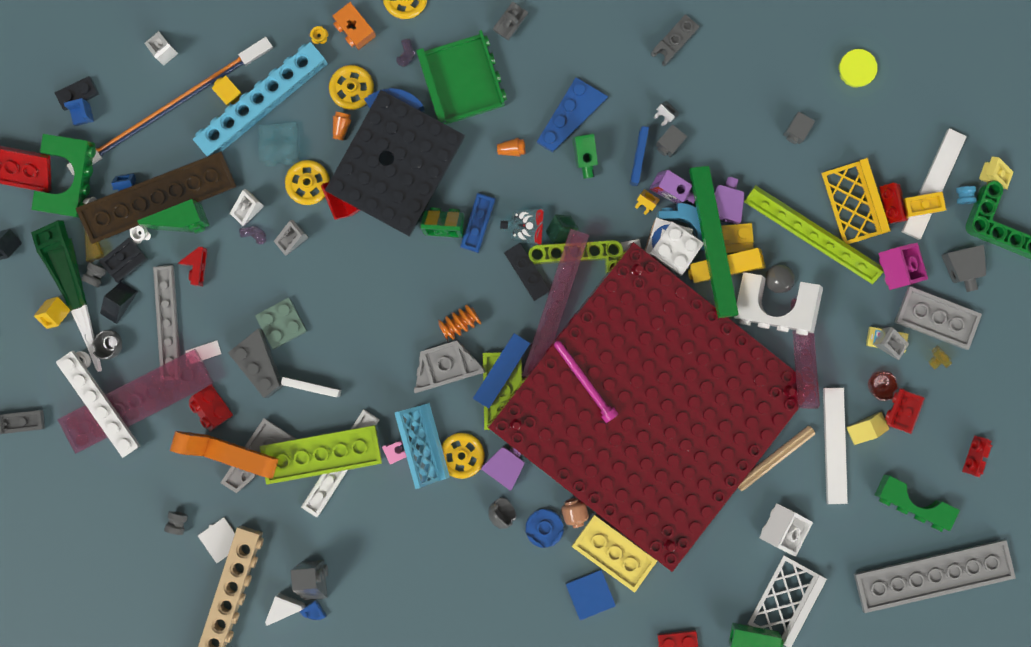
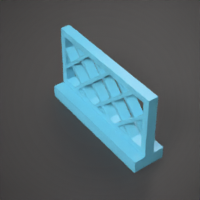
M430 403L395 412L415 489L450 478ZM411 424L415 427L414 432L411 430ZM422 462L425 464L424 469L421 467Z

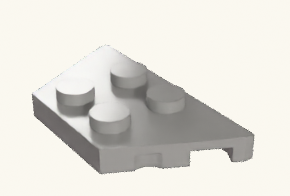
M459 341L421 351L414 393L485 373V369Z

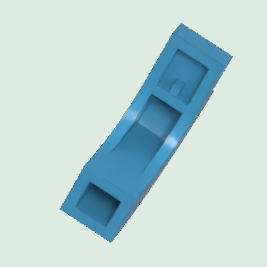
M677 203L675 211H673V208H662L661 211H658L657 218L665 221L686 223L693 229L695 237L703 242L696 207ZM704 244L699 251H705Z

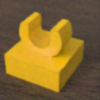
M644 189L637 198L638 203L635 208L638 209L640 205H644L646 210L643 214L646 215L650 210L653 211L660 199Z

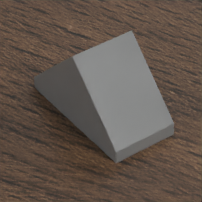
M292 219L274 242L286 256L309 237L298 223Z
M888 327L882 328L873 345L895 359L900 360L909 343L894 328Z

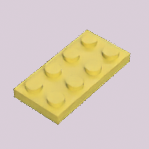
M593 515L572 544L575 550L634 593L657 562L656 559L595 515Z

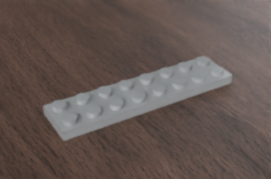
M1004 539L854 574L864 613L1016 579L1007 540Z

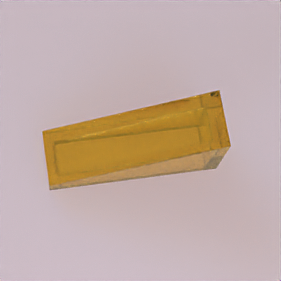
M85 231L86 262L91 263L104 258L105 256L99 241L91 244Z

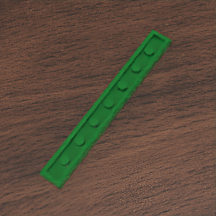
M709 166L693 167L689 169L717 316L718 318L737 316L739 313Z

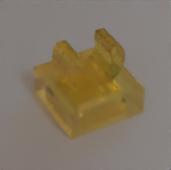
M938 345L932 349L934 357L928 362L934 370L941 364L946 368L952 364V360Z

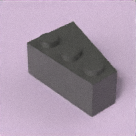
M258 328L229 351L228 354L263 398H269L283 385L272 358L270 347L264 336L265 334L262 329Z
M324 560L301 562L291 570L292 591L300 595L304 601L328 598L326 586L328 566L327 564L324 565Z

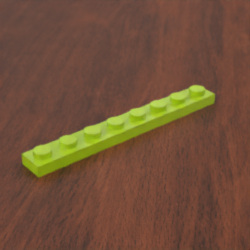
M755 185L744 201L746 204L872 285L884 272L880 264Z

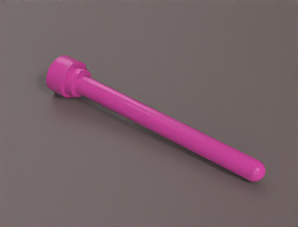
M556 341L554 343L555 348L601 409V417L605 423L618 415L615 408H611L610 405L608 406L564 345L560 341Z

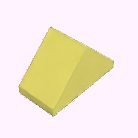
M878 412L846 427L853 444L856 445L880 437L889 430V427L882 412Z

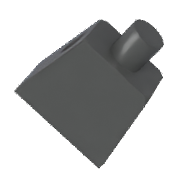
M984 245L943 254L942 259L953 283L964 281L966 292L978 290L976 278L986 276Z

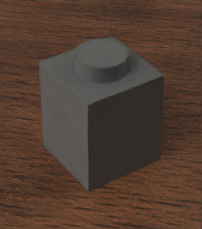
M798 112L783 135L787 137L786 139L789 142L801 144L815 121Z
M672 124L657 142V150L662 155L671 157L687 136Z

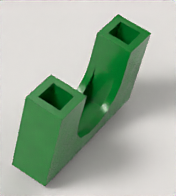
M43 134L40 153L66 158L74 169V181L68 190L60 194L34 191L31 210L79 218L75 208L85 205L83 201L90 193L89 180L93 174L92 161L96 154L95 143Z
M732 623L729 636L731 647H783L784 644L778 631Z

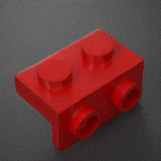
M212 384L192 395L189 399L190 409L198 414L202 426L210 432L233 416Z
M900 388L899 392H895L892 402L894 405L892 410L889 409L886 414L885 420L887 425L912 434L925 398Z

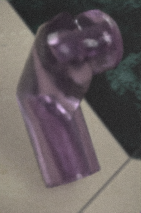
M257 226L239 229L241 238L252 236L259 245L266 242L265 232Z

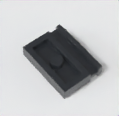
M129 237L99 262L115 279V282L120 283L145 263L148 258L134 240Z

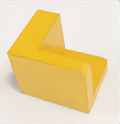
M59 297L47 299L35 313L34 317L46 329L59 326L70 312V309Z

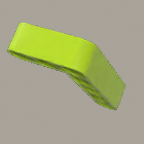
M614 240L536 245L529 250V259L534 264L605 260V271L607 274L610 266L623 253V247L620 242ZM593 246L597 247L600 251L599 255L592 256L589 249ZM609 246H616L618 248V254H610L608 250ZM578 248L581 254L579 257H573L570 254V250ZM558 249L562 255L560 258H553L551 251ZM539 250L543 256L541 259L535 260L532 257V252Z

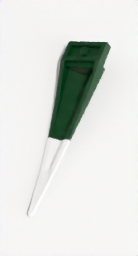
M57 220L31 232L36 251L63 295L82 334L94 366L99 372L102 371L100 359L93 354L95 348L92 342L95 340L72 238H68L64 221Z

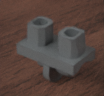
M512 1L494 26L493 31L509 41L527 16L528 11Z

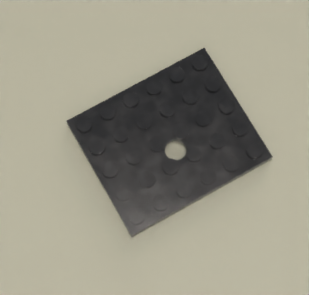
M380 90L325 191L410 237L461 146L465 135ZM385 151L391 152L394 155L393 163L387 166L382 165L379 161L381 153Z

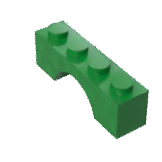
M883 475L874 494L880 498L879 502L887 506L893 504L897 506L896 510L903 514L912 513L915 515L914 519L922 523L928 521L932 523V528L940 532L943 529L951 531L960 512L959 509L935 500L928 506L917 507L909 499L907 484L889 475Z

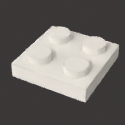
M671 222L650 252V255L682 276L703 246V242L674 222Z

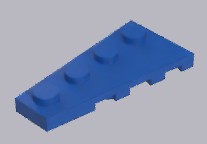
M575 78L537 140V143L554 152L608 99V96L580 79Z

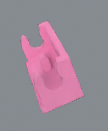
M402 440L382 447L390 465L406 458L405 451L401 452L402 447H399L403 444Z

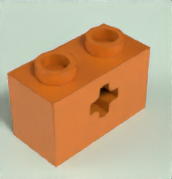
M351 2L333 15L335 20L333 25L340 33L343 31L346 34L345 40L351 47L355 46L359 50L376 37L373 29ZM353 25L356 29L353 30L350 26Z

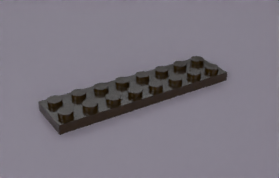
M221 151L75 209L91 244L139 226L137 220L190 199L196 202L203 201L237 186Z

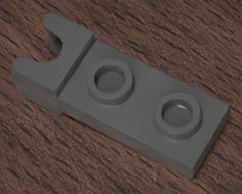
M685 14L653 49L651 56L655 57L659 53L663 54L665 58L662 66H666L700 26Z
M43 410L0 415V434L45 429Z

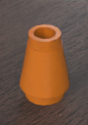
M335 112V116H333L334 139L344 141L351 123L350 114Z
M515 138L497 144L498 155L521 157L522 154H525L524 139Z

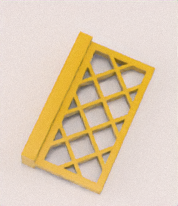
M868 158L821 173L842 241L851 244L890 232ZM856 167L858 172L855 181L845 176L847 170ZM836 174L841 177L837 186L828 182V175ZM843 178L853 183L849 192L838 188ZM855 184L863 188L864 193L861 199L850 194ZM836 191L847 195L842 205L834 201L833 196ZM848 197L859 201L854 211L844 206ZM861 203L869 207L870 211L866 217L856 212ZM842 208L853 213L848 223L839 217ZM854 215L865 219L860 229L850 224ZM866 221L874 224L876 232L868 234L862 231ZM848 227L858 231L854 239H846L845 231Z

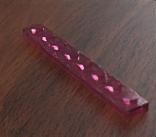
M573 229L569 231L522 376L526 377L555 339L589 237L588 234Z

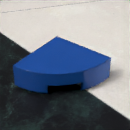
M317 600L299 611L302 616L312 620H321L327 616Z

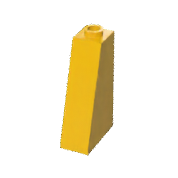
M760 248L727 255L731 276L766 268ZM707 260L690 264L688 274L690 280H693L694 283L710 280Z

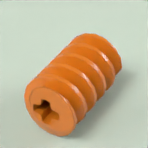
M466 304L465 312L459 308V315L452 312V319L445 316L446 323L438 320L439 327L447 341L448 336L453 340L455 339V332L461 336V329L468 332V325L475 328L474 321L482 324L473 307L470 308Z

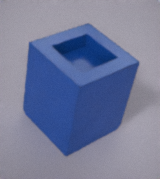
M81 98L64 103V106L70 110L73 125L79 126L94 122L90 103Z

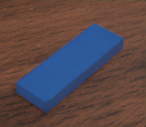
M642 126L639 131L630 180L632 186H638L649 127Z
M477 193L460 248L479 253L496 200L495 198Z

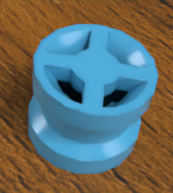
M965 186L956 188V193L959 196L957 204L977 203V198L974 194L976 187Z

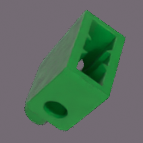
M594 134L573 137L577 168L582 167L583 179L595 177L593 166L598 165ZM584 154L589 155L588 162L583 161Z

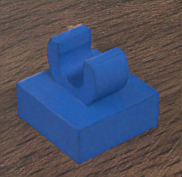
M134 173L115 176L111 183L113 190L121 191L133 186L136 178Z

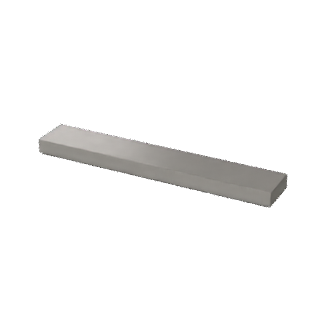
M174 266L153 267L160 377L161 381L180 380L182 378Z

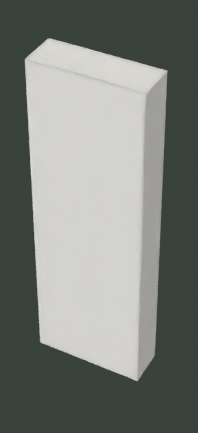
M282 377L281 384L284 386L332 397H340L341 390Z

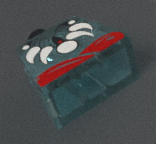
M544 209L513 211L512 220L501 219L500 231H510L512 241L532 246L541 245Z

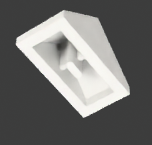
M159 31L144 43L153 56L163 65L167 64L178 54Z
M244 189L230 214L242 226H245L264 205L251 192Z
M280 593L277 594L265 621L266 626L303 610L306 607L305 603Z

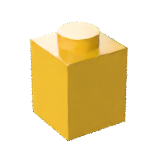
M226 75L218 78L212 87L214 92L227 106L236 104L242 95Z

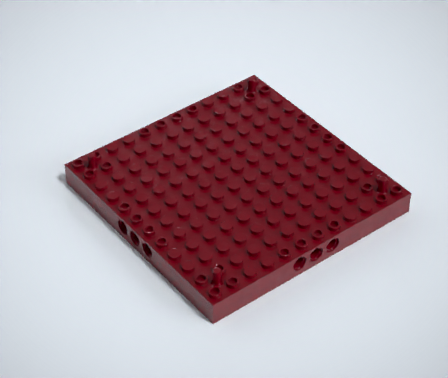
M633 242L621 254L487 427L673 572L815 387L728 317L718 318L716 308ZM556 341H560L605 403L608 406L610 405L611 408H615L618 412L615 418L605 423L601 417V409L555 348L554 343Z

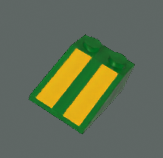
M430 208L429 211L425 210L420 228L425 236L463 238L464 213H461L459 209H449V212L441 211V208Z

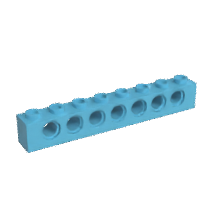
M311 42L303 44L294 56L287 57L282 66L274 68L265 80L258 81L254 85L253 90L242 94L236 104L229 105L225 109V113L220 117L213 118L207 128H202L195 134L196 137L193 138V141L207 157L225 150L328 64ZM302 60L308 61L305 67H299ZM293 72L292 78L285 79L286 73ZM273 84H278L276 91H270V87ZM264 96V100L257 104L256 98ZM244 108H249L248 114L241 116V111ZM234 120V125L231 128H227V122ZM215 132H219V138L212 140V135Z

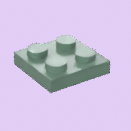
M289 297L255 315L272 349H276L308 332Z

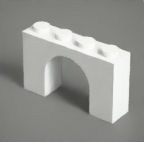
M743 272L737 300L739 315L734 316L735 319L739 320L740 324L750 325L752 322L757 323L758 327L765 329L774 326L777 327L778 331L788 332L791 329L796 330V334L808 336V333L814 334L823 291L821 285L800 282L794 308L784 316L773 317L767 315L762 306L766 278L762 275Z

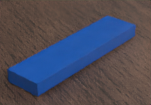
M515 333L512 335L473 397L474 400L487 408L491 407L530 345L528 341Z

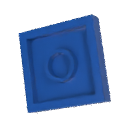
M601 569L565 583L580 620L616 606Z

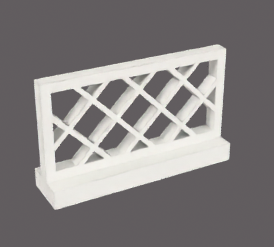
M783 555L748 625L763 629L769 627L772 630L771 626L782 623L785 630L781 637L784 641L783 645L792 647L827 579ZM785 561L793 565L795 573L784 576L782 567ZM796 567L800 568L803 571L797 572ZM807 572L813 576L809 584L802 585L798 574ZM796 575L799 586L788 589L785 578ZM783 579L786 590L775 593L773 588L774 582ZM801 589L803 595L801 600L792 602L790 591ZM787 592L790 603L779 606L776 595ZM774 596L777 607L766 610L764 605L765 599ZM792 606L794 613L792 618L783 619L780 609ZM778 610L781 621L770 623L767 612ZM765 613L768 624L763 626L755 624L756 616Z

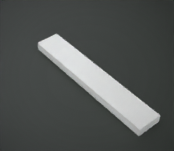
M950 128L946 131L918 196L943 191L967 136ZM932 214L907 218L908 221H906L901 232L920 240Z
M823 388L827 504H848L844 388Z
M363 409L351 429L372 425L377 426L380 419ZM348 470L322 474L301 508L318 517Z

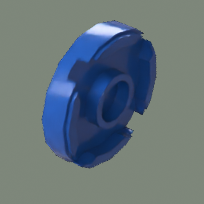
M540 509L534 511L528 517L525 532L533 545L540 548L551 547L560 541L563 535V523L556 512L550 509Z

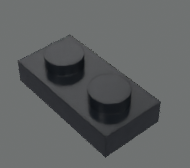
M89 76L54 92L64 111L68 110L64 106L65 102L81 98L87 101L99 95L92 78Z

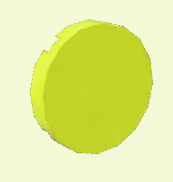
M863 49L849 51L842 57L839 63L841 80L851 87L868 85L877 74L875 57Z

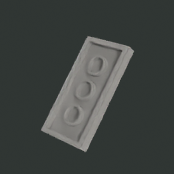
M909 286L907 287L895 323L969 350L982 314Z

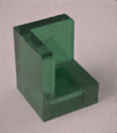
M555 214L546 233L553 244L570 243L578 230V226L571 216Z

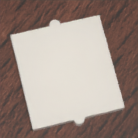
M224 517L214 525H209V528L199 534L198 537L217 564L228 556L235 532Z

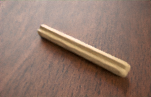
M807 426L753 468L739 485L738 489L744 491L815 435L813 428Z

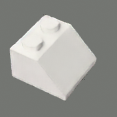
M776 504L770 513L766 525L762 528L759 538L796 557L813 522Z

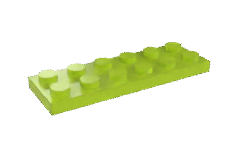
M376 425L259 446L261 453L279 459L273 479L265 477L266 485L382 464Z

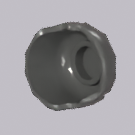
M775 265L766 272L765 282L772 292L786 293L794 286L795 275L788 266Z
M113 330L101 331L92 342L95 348L93 354L99 359H112L118 356L122 350L121 337Z
M501 497L489 507L488 516L494 526L499 529H506L513 525L512 522L516 519V512L506 498Z

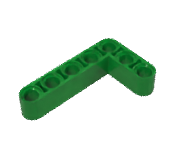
M992 181L981 186L976 197L977 203H974L966 222L965 228L967 233L1031 259V251L1028 248L1029 243L1031 244V236L992 220L1003 194L1002 184L998 181ZM989 187H991L994 190L993 195L989 193ZM982 204L987 207L986 213L981 208ZM975 222L979 223L980 230L975 228ZM993 229L998 232L997 238L992 233ZM1011 236L1015 238V245L1010 241Z

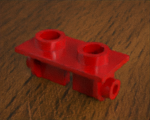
M978 436L973 437L962 472L979 478L981 474L983 475L986 465L983 457L988 458L993 446L991 445L992 441Z

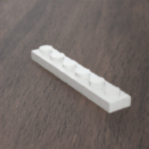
M75 351L69 352L56 361L63 374L122 458L140 447L136 438Z

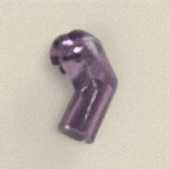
M410 39L401 41L404 52L400 57H397L396 61L402 67L408 66L414 57Z

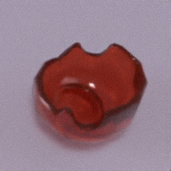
M879 370L873 373L868 380L869 392L877 400L885 402L893 399V394L898 389L896 377L886 370Z

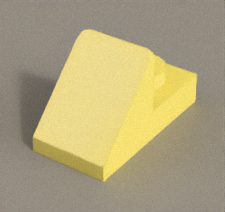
M992 157L990 162L984 163L979 179L987 183L998 181L1002 184L1003 189H1008L1013 171L999 157Z

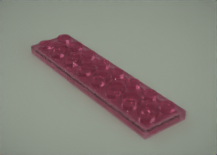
M194 349L106 394V397L126 426L129 427L213 384V381L197 350ZM86 405L57 419L75 454L108 438Z

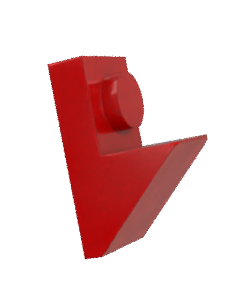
M204 247L196 248L178 262V264L183 266H192V270L189 271V281L194 286L203 287L208 250Z

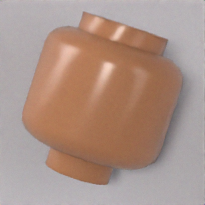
M578 498L566 500L561 508L564 522L567 525H572L573 528L584 526V522L589 518L586 504Z

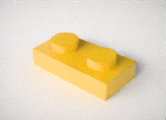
M943 192L903 199L906 218L946 210Z

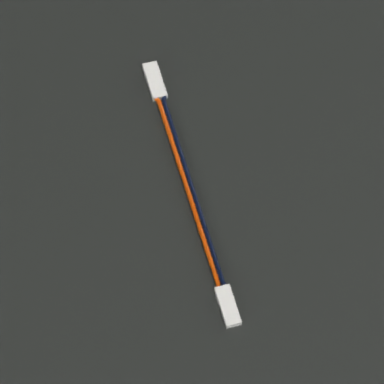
M267 37L239 53V57L235 61L100 148H96L92 165L103 159L102 155L201 92L218 78L224 77L241 65L245 64L247 66L272 50L273 46ZM69 163L67 167L74 176V169L71 163Z

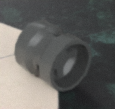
M89 262L87 266L88 271L86 274H83L81 280L100 287L102 283L101 278L105 276L107 270Z
M169 511V521L165 525L164 531L175 535H183L185 530L183 526L187 521L188 515Z

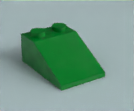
M193 199L137 220L139 225L149 229L194 232L195 234L205 231V227L210 226L202 204Z

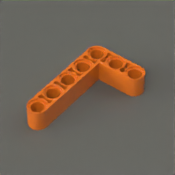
M175 431L170 451L178 454L204 456L271 479L274 477L279 460L278 458L200 433Z

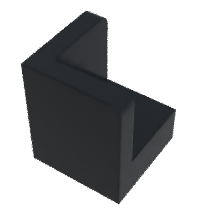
M11 229L0 231V260L9 258L22 244Z

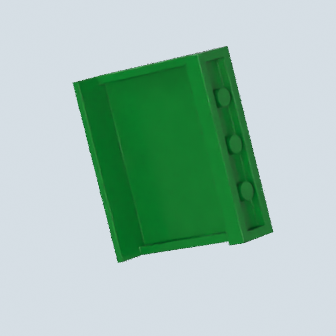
M482 30L479 31L478 35L424 51V48L416 50L437 119L445 125L505 106L504 100H507L504 89H500V74L494 70L493 65L496 64L493 53L489 54L487 47L490 46L487 35L483 36Z

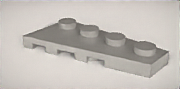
M264 418L245 445V448L260 452L259 446L295 440L297 438ZM231 466L220 483L238 493L256 474Z

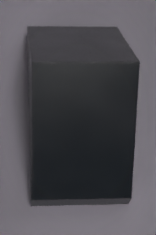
M120 282L104 296L100 314L117 324L138 292L125 283Z

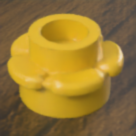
M322 26L314 27L310 32L312 42L317 45L319 43H326L329 36L328 31Z

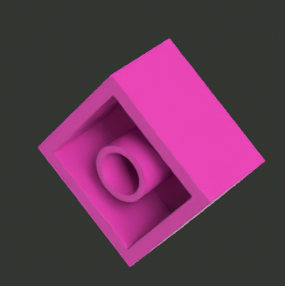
M918 242L879 253V262L883 267L885 282L889 290L928 280Z

